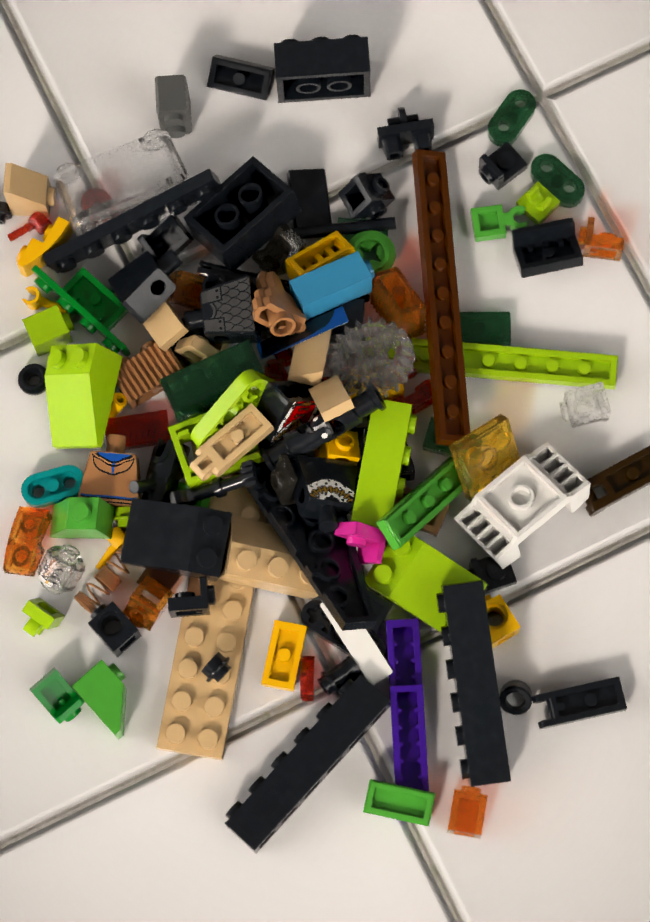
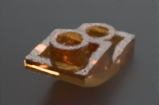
M19 507L6 547L3 564L4 573L35 576L45 552L42 541L52 520V515L48 509Z

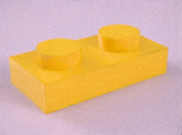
M279 620L274 621L261 681L262 686L294 692L307 626Z

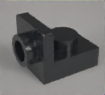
M507 142L491 155L483 154L480 157L478 172L485 183L488 185L492 183L497 190H500L524 172L528 164L511 144Z
M490 556L477 560V558L470 559V569L467 570L488 584L484 590L485 594L517 583L511 564L502 569Z
M206 576L200 577L201 596H195L194 592H179L175 594L174 598H168V612L171 618L210 615V605H216L214 585H208Z

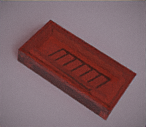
M167 410L109 418L105 432L106 443L108 434L126 436L125 450L155 446L160 438L167 443L168 439L171 440L168 430L170 426Z

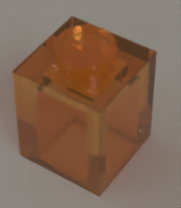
M462 786L461 790L454 789L447 833L480 839L488 795L481 794V789L477 787Z

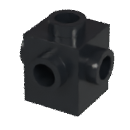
M360 173L354 176L338 192L352 219L369 217L377 219L387 212L386 207L395 200L389 183L383 178L381 173Z

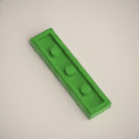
M456 455L447 458L376 522L393 550L401 548L472 483Z

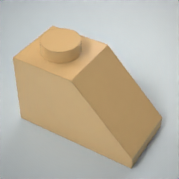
M5 163L3 194L12 215L49 217L50 206H55L56 188L51 187L48 176L13 163Z

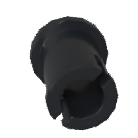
M347 656L345 660L327 673L325 671L321 672V677L317 681L323 691L329 696L332 693L337 694L338 689L350 678L359 675L361 670L350 656Z

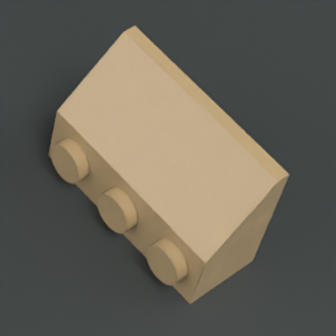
M231 516L221 574L218 580L309 600L319 596L271 524Z

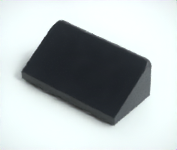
M215 55L212 57L207 87L267 100L275 68Z

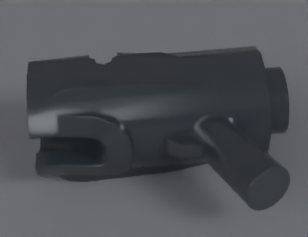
M161 438L158 439L157 445L152 451L146 479L131 481L129 484L131 493H143V500L170 503L169 493L177 491L179 481L184 475L172 440L168 439L166 443ZM182 444L188 459L190 447Z

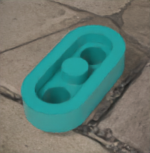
M64 465L36 473L24 480L21 493L26 503L34 508H43L57 504L69 497H78L84 474L74 465ZM69 479L76 481L72 488L64 486L65 482ZM37 488L45 490L41 497L33 495Z

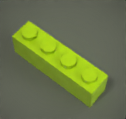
M384 400L386 404L385 410L381 411L378 409L370 414L351 522L358 521L378 529L379 527L376 522L395 506L396 497L403 498L406 478L400 477L402 465L409 466L412 449L411 446H406L408 434L414 435L417 415H412V404Z

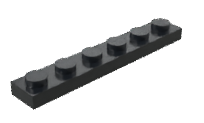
M207 169L42 256L46 265L56 273L69 272L77 267V263L87 258L92 259L102 255L105 252L104 249L114 244H123L129 241L133 234L141 230H149L159 225L160 220L170 215L175 216L185 212L189 205L197 201H206L212 198L216 191L223 188L218 176L210 169Z

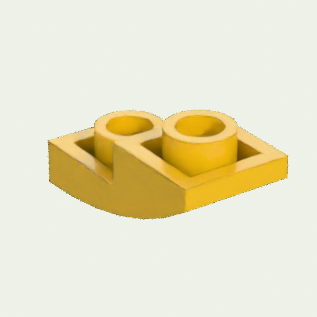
M58 216L54 225L50 224L43 235L44 242L32 238L28 246L24 245L20 249L17 256V265L21 275L28 277L34 274L31 269L35 265L40 269L43 268L46 263L42 255L68 242L73 234L69 221Z

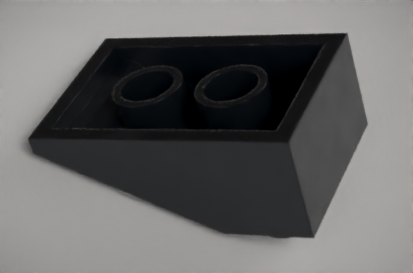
M132 498L120 563L199 579L206 576L207 580L216 582L221 574L232 513L200 506Z

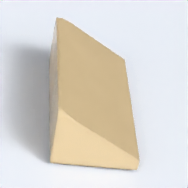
M332 329L294 346L287 380L311 386L321 383Z

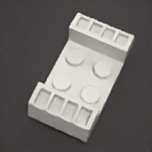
M546 442L532 453L523 455L478 492L471 503L454 519L504 569L521 556L518 544L565 506L571 513L576 511L589 498L591 483Z

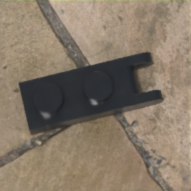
M619 677L532 696L533 704L546 701L550 719L538 722L539 729L627 710Z

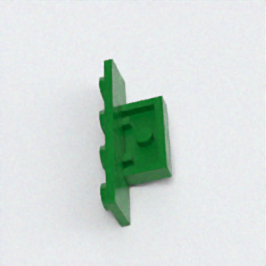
M37 265L31 269L37 277L34 282L46 294L52 290L59 297L56 302L66 312L71 314L75 311L82 317L79 323L93 335L97 331L105 338L102 344L107 349L115 353L120 352L125 357L131 354L127 346L110 332L129 311L110 290L84 267L63 288Z

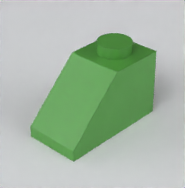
M69 497L53 505L50 537L111 539L115 507L99 497Z
M100 660L72 687L119 740L124 735L127 689L122 680L126 677L114 663L107 666L103 660Z

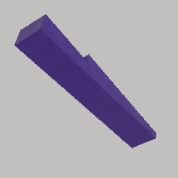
M419 618L386 620L388 664L393 671L389 675L395 784L429 791Z

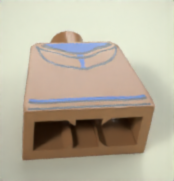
M108 434L106 452H90L78 497H99L114 507H131L132 498L142 499V493L133 494L129 490L130 482L141 480L139 458L135 454L125 453L126 436Z

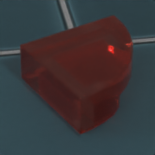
M303 656L301 658L300 699L302 701H314L315 656Z

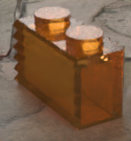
M393 267L375 273V278L372 279L370 304L373 305V308L382 317L381 320L387 325V329H390V333H393L396 341L402 342L423 335L426 332L424 324L426 323L427 307L398 267Z

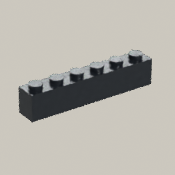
M477 580L441 585L442 593H436L438 612L445 613L446 626L441 627L443 646L450 647L451 659L445 660L448 680L454 679L456 692L450 693L452 712H459L460 725L455 726L457 746L463 745L465 759H459L462 779H468L471 787L509 782L511 777L483 581Z
M362 675L355 681L350 678L340 688L338 693L341 697L333 705L328 702L318 712L316 718L319 721L311 729L305 727L296 736L294 742L297 745L289 754L283 751L271 764L274 770L265 779L260 776L248 790L251 795L243 804L237 801L226 813L225 816L229 818L225 822L227 828L254 853H258L390 707V700Z

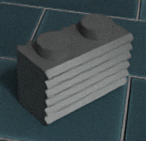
M184 75L155 77L156 112L161 135L168 136L169 138H182L185 134H190L192 132L191 101L186 77Z

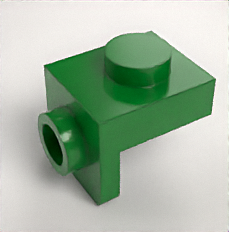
M55 668L29 689L59 724L64 720L69 722L81 712L80 707L84 704L82 698Z

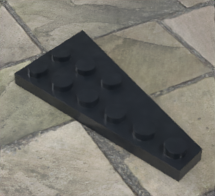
M291 460L279 467V472L272 473L265 462L259 463L264 474L265 486L257 490L249 488L247 490L341 630L374 628L377 619L356 547L347 545V539L334 535L335 531H320L318 519L303 518L299 515L288 478V473L295 460Z

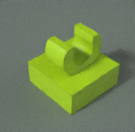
M537 181L516 202V206H524L525 215L538 225L542 224L560 206L561 201Z
M40 597L28 600L22 612L31 618L25 624L23 630L33 637L36 634L41 635L45 628L48 630L58 627L65 615Z

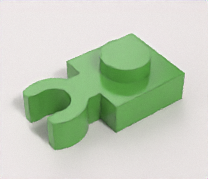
M502 204L471 208L470 211L475 242L503 239L507 235L506 229L514 230L528 226L527 222L518 223L514 220V217L525 214L524 206H515L506 213H503Z

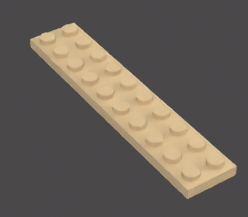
M237 473L223 477V480L236 476ZM246 487L229 491L227 496L221 498L216 496L210 498L208 505L210 509L230 512L232 516L267 523L268 519ZM189 577L187 592H194L195 596H201L199 578ZM208 580V585H214L216 605H210V615L188 616L181 619L156 748L163 751L222 761L255 588L223 580H217L216 582ZM218 652L225 658L229 657L230 660L227 664L231 667L230 671L219 682L215 679L207 682L208 678L201 672L206 664Z

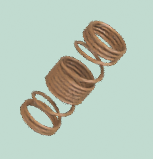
M121 545V548H119L120 551L115 552V555L119 562L120 558L117 553H122L123 545ZM108 561L106 566H102L94 575V578L102 585L105 591L92 583H86L88 591L96 602L81 591L74 596V599L92 614L97 609L92 603L97 606H101L88 585L97 588L106 595H110L108 589L113 592L122 583V580L111 571L108 564L117 567L126 574H130L124 564L120 563L123 566L121 568Z

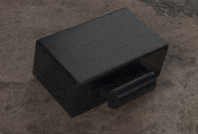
M289 170L287 173L288 186L294 190L302 209L293 218L294 228L332 224L325 170Z

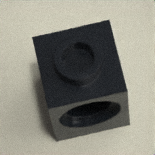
M113 601L108 606L105 604L99 606L91 614L92 620L88 622L93 632L116 657H119L142 636L136 626ZM111 620L121 622V628L115 634L104 632L105 625Z

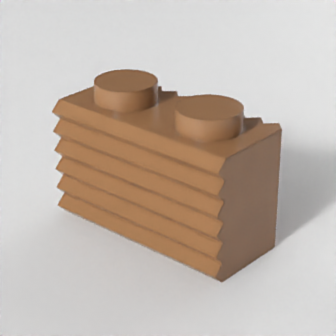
M151 340L140 348V352L131 359L129 357L122 358L116 387L120 393L125 395L128 405L133 410L183 379L186 375L184 368L172 350L169 348L164 352L154 340Z

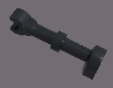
M248 460L242 462L239 475L224 480L222 477L213 479L211 484L196 489L178 490L169 493L170 503L193 506L198 501L214 496L221 498L227 496V492L245 486L251 490L264 488V474L258 463Z

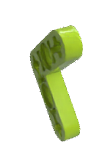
M253 369L242 372L194 427L190 435L191 440L200 447L249 404L252 403L257 408L267 383L275 380Z

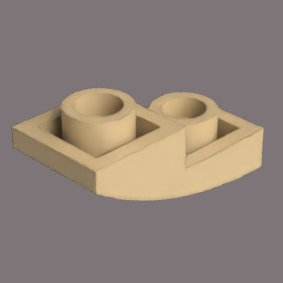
M168 300L143 323L156 344L164 352L189 332Z
M338 375L308 389L325 423L355 408Z

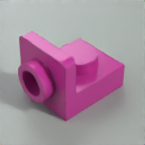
M358 521L338 522V528L335 530L334 535L347 539V545L358 547L357 554L361 564H380L382 562L386 538L380 529Z

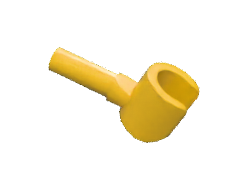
M29 286L26 288L30 294L36 295L35 299L31 301L22 299L31 310L58 305L60 312L66 313L57 302L44 298L36 287Z
M117 526L112 529L111 539H107L111 545L95 566L98 570L102 566H106V562L123 545L125 532Z

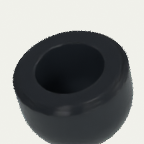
M511 680L505 683L499 694L501 708L512 715H520L527 712L532 705V691L530 687L520 680ZM510 693H520L524 696L525 700L519 706H512L507 701V696Z

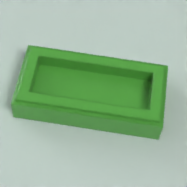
M370 779L363 812L429 826L436 793Z

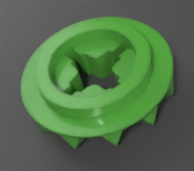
M368 230L360 232L351 238L349 243L355 248V252L358 251L363 260H365V255L362 251L370 253L377 247L376 258L379 261L372 259L369 261L373 267L375 278H382L385 273L392 269L396 259V252L392 241L385 234Z

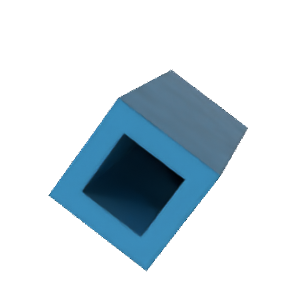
M357 251L289 280V294L293 297L297 307L305 314L306 320L372 292V279L375 278V273L371 263L368 260L364 261Z

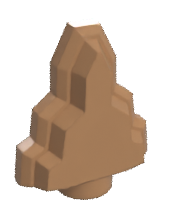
M261 271L256 279L257 290L254 292V299L252 300L254 321L268 327L271 334L277 337L290 336L305 331V314L297 307L293 297L285 291L280 278L274 271Z

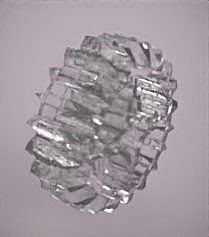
M369 317L365 324H361L356 319L354 328L345 326V335L336 334V343L330 344L328 364L331 377L338 375L349 396L354 393L356 395L367 390V385L372 383L387 398L388 390L393 389L398 392L400 388L399 383H407L408 374L413 373V363L416 356L412 340L407 336V332L403 328L398 329L394 321L387 324L383 317L377 323H374ZM391 348L396 352L393 360L388 358V351ZM351 357L355 359V366L352 369L347 366Z

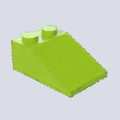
M98 343L51 346L44 377L52 447L56 449L102 448L123 356Z
M413 536L401 548L393 550L389 543H387L382 562L374 564L365 577L366 584L375 592L440 633L441 627L446 626L445 613L438 612L436 593H442L441 585L481 580L416 536ZM483 581V586L485 590L488 584Z

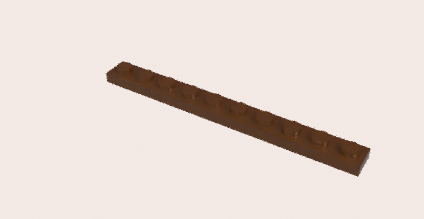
M416 149L412 154L436 444L466 447L471 443L446 154L445 152Z

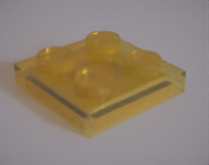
M499 414L449 446L464 496L469 501H472L478 492L520 459L509 419L502 414Z

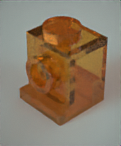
M146 575L130 596V600L123 613L129 617V620L136 627H144L150 631L167 607L168 598H172L174 593ZM145 591L160 599V602L156 605L144 597Z

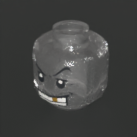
M69 544L52 546L47 550L37 573L42 586L46 590L54 594H62L64 592H71L76 588L85 571L86 564L76 547Z

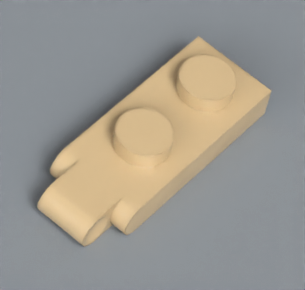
M251 403L196 450L195 454L198 457L189 467L202 481L207 480L213 474L219 477L274 430V427Z

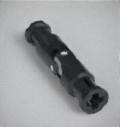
M372 383L367 385V390L351 399L355 408L332 419L340 421L335 428L332 429L330 421L325 423L321 414H319L311 421L284 434L283 439L268 448L265 446L260 448V454L272 473L279 472V467L296 459L298 455L306 456L319 448L320 445L330 442L361 424L364 417L378 409L381 411L385 410L386 404L375 385Z

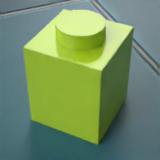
M58 305L22 319L38 357L49 353L51 346L67 345L73 342L70 331L75 330L68 312L61 314Z

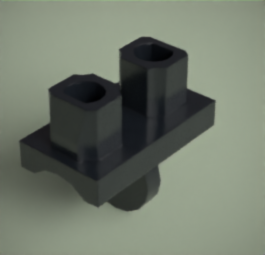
M400 107L398 108V117L387 119L388 126L377 127L379 149L383 148L387 160L403 157L402 145L413 143L414 150L432 151V140L434 139L433 118L419 120L418 114L406 115L405 108Z

